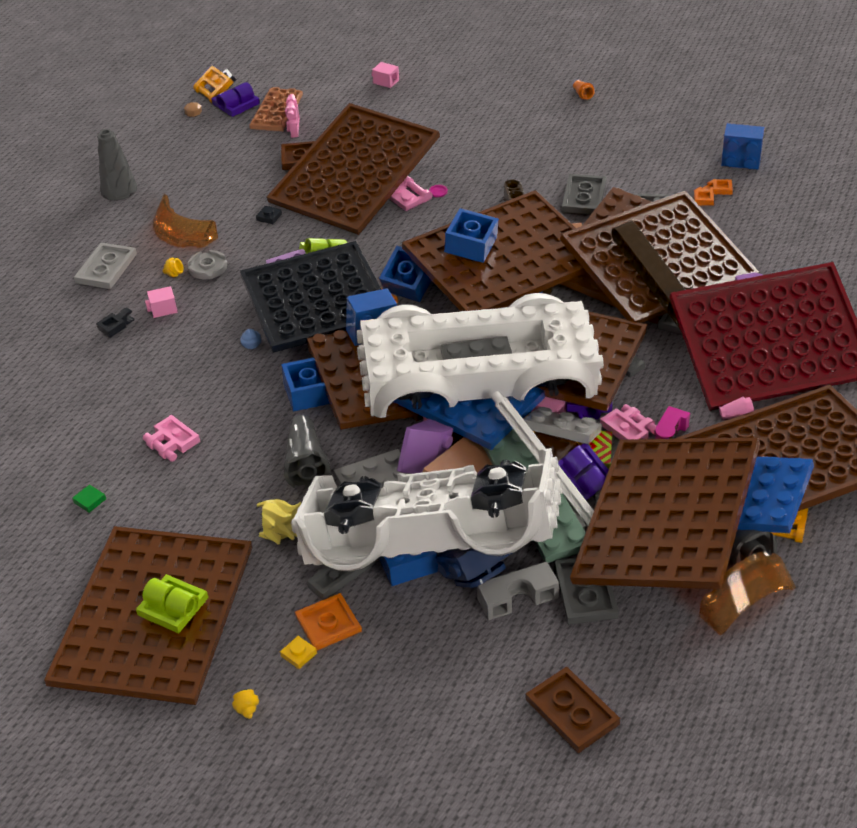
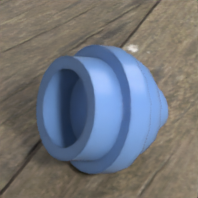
M247 329L240 338L241 345L247 349L258 347L261 343L260 333L253 329Z

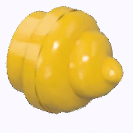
M169 258L165 262L162 271L168 276L178 277L180 273H183L184 267L180 259Z
M252 689L234 694L233 709L245 718L251 719L256 711V706L259 704L258 696L254 694Z

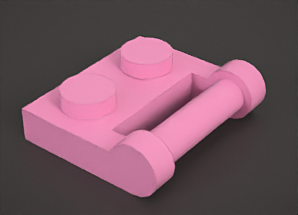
M407 176L389 199L403 210L408 211L431 200L433 194L429 190H424L418 186L411 177ZM406 188H410V189L413 190L415 193H417L419 196H418V197L415 196L413 193H411V192H410L409 190H407Z

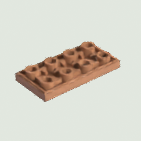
M270 88L250 123V129L284 131L288 121L285 114L286 99L290 94H293L298 104L303 92L294 88Z
M463 437L427 465L422 473L457 469L468 465H474L478 473L485 465H492L483 446Z

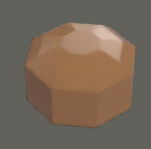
M197 102L188 103L184 107L187 116L195 117L202 112L201 105Z

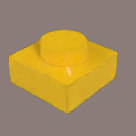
M297 636L280 651L281 657L298 669L302 668L317 654V649L300 636Z

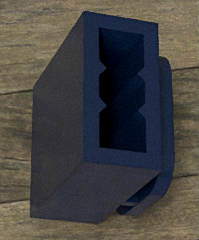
M457 548L448 549L436 556V559L439 563L437 565L438 570L446 579H454L456 586L473 588L502 572L506 566L501 560L510 554L503 556L486 555L472 548L467 550Z

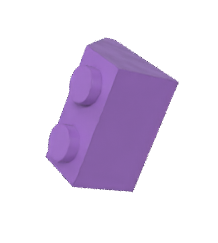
M431 419L407 427L397 471L411 474L422 473L427 465L450 448L453 441V428Z

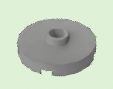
M207 250V253L203 254L198 252L188 260V271L191 276L197 279H213L223 274L227 269L226 257L219 251Z

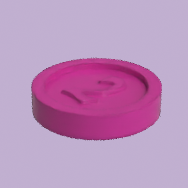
M434 185L429 189L433 197H443L448 193V189L444 185Z

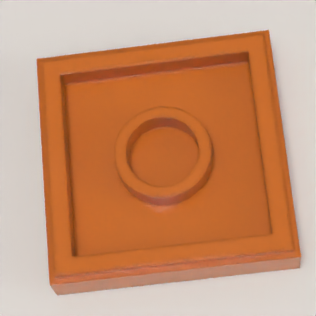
M341 593L295 611L298 622L317 651L362 632V627Z

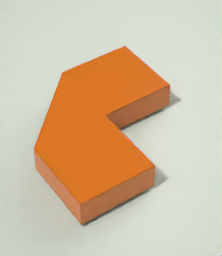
M713 179L707 182V185L703 188L699 187L694 190V201L698 205L714 206V195H732V180Z

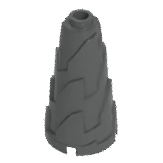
M103 129L97 136L100 192L103 198L104 196L107 197V200H123L129 198V194L132 192L133 195L135 194L137 184L115 133L110 129Z
M302 414L293 417L289 426L284 477L293 488H295V485H305V489H308L315 476L330 475L331 468L328 457L322 449L320 440L317 438L312 419Z

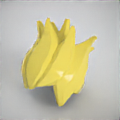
M272 499L257 503V507H263V532L259 533V537L271 540L277 545L280 544L281 539L287 537L294 540L297 534L293 533L291 522L301 502L296 505H290L283 500Z

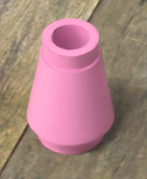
M744 396L719 407L722 420H729L754 411L751 398H744Z

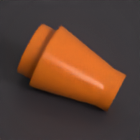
M580 80L575 81L573 84V88L581 99L588 100L593 97L595 91L592 84Z

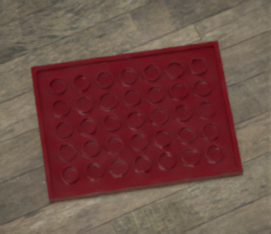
M834 262L672 292L669 296L709 411L717 410L719 407L743 396L744 398L750 397L752 402L816 390L827 385L835 386L857 381V318Z

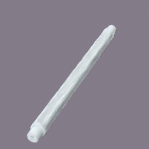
M496 391L491 396L495 406L539 462L538 451L546 448L507 397H504L500 391ZM559 466V471L556 474L557 479L562 481L563 494L587 526H589L594 510Z

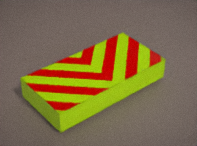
M601 431L588 445L607 469H609L611 465L612 431Z

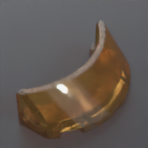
M163 194L153 218V229L159 239L167 242V244L181 248L186 246L203 248L218 239L215 221L194 220L178 215L170 207L168 196Z
M759 552L730 568L725 573L721 589H714L705 594L701 600L699 616L719 635H722L745 610L763 597L780 590H793L796 586L782 558L778 554L773 552L771 555H768L766 552Z

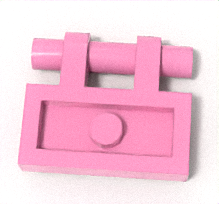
M290 94L286 99L285 114L288 118L287 132H290L291 138L298 137L300 118L297 100L293 94Z
M627 404L623 405L621 411L616 408L600 419L602 427L607 431H612V434L619 440L648 439L649 432L656 435L655 422L649 417L645 418L637 408L630 407Z
M172 415L154 426L155 433L153 435L149 433L143 435V440L150 449L157 450L159 456L163 459L167 458L171 462L177 458V454L174 453L175 450L178 449L184 453L200 442L197 433ZM164 440L167 441L166 444H162L161 442Z

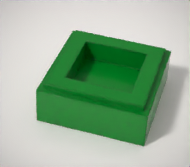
M89 484L72 499L73 503L90 513L106 500V496Z

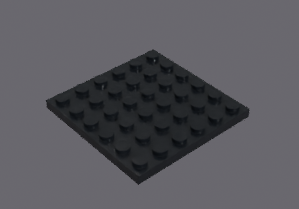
M357 241L240 270L242 281L273 353L307 344V338L313 337L315 334L327 335L338 330L346 331L347 297L381 290Z

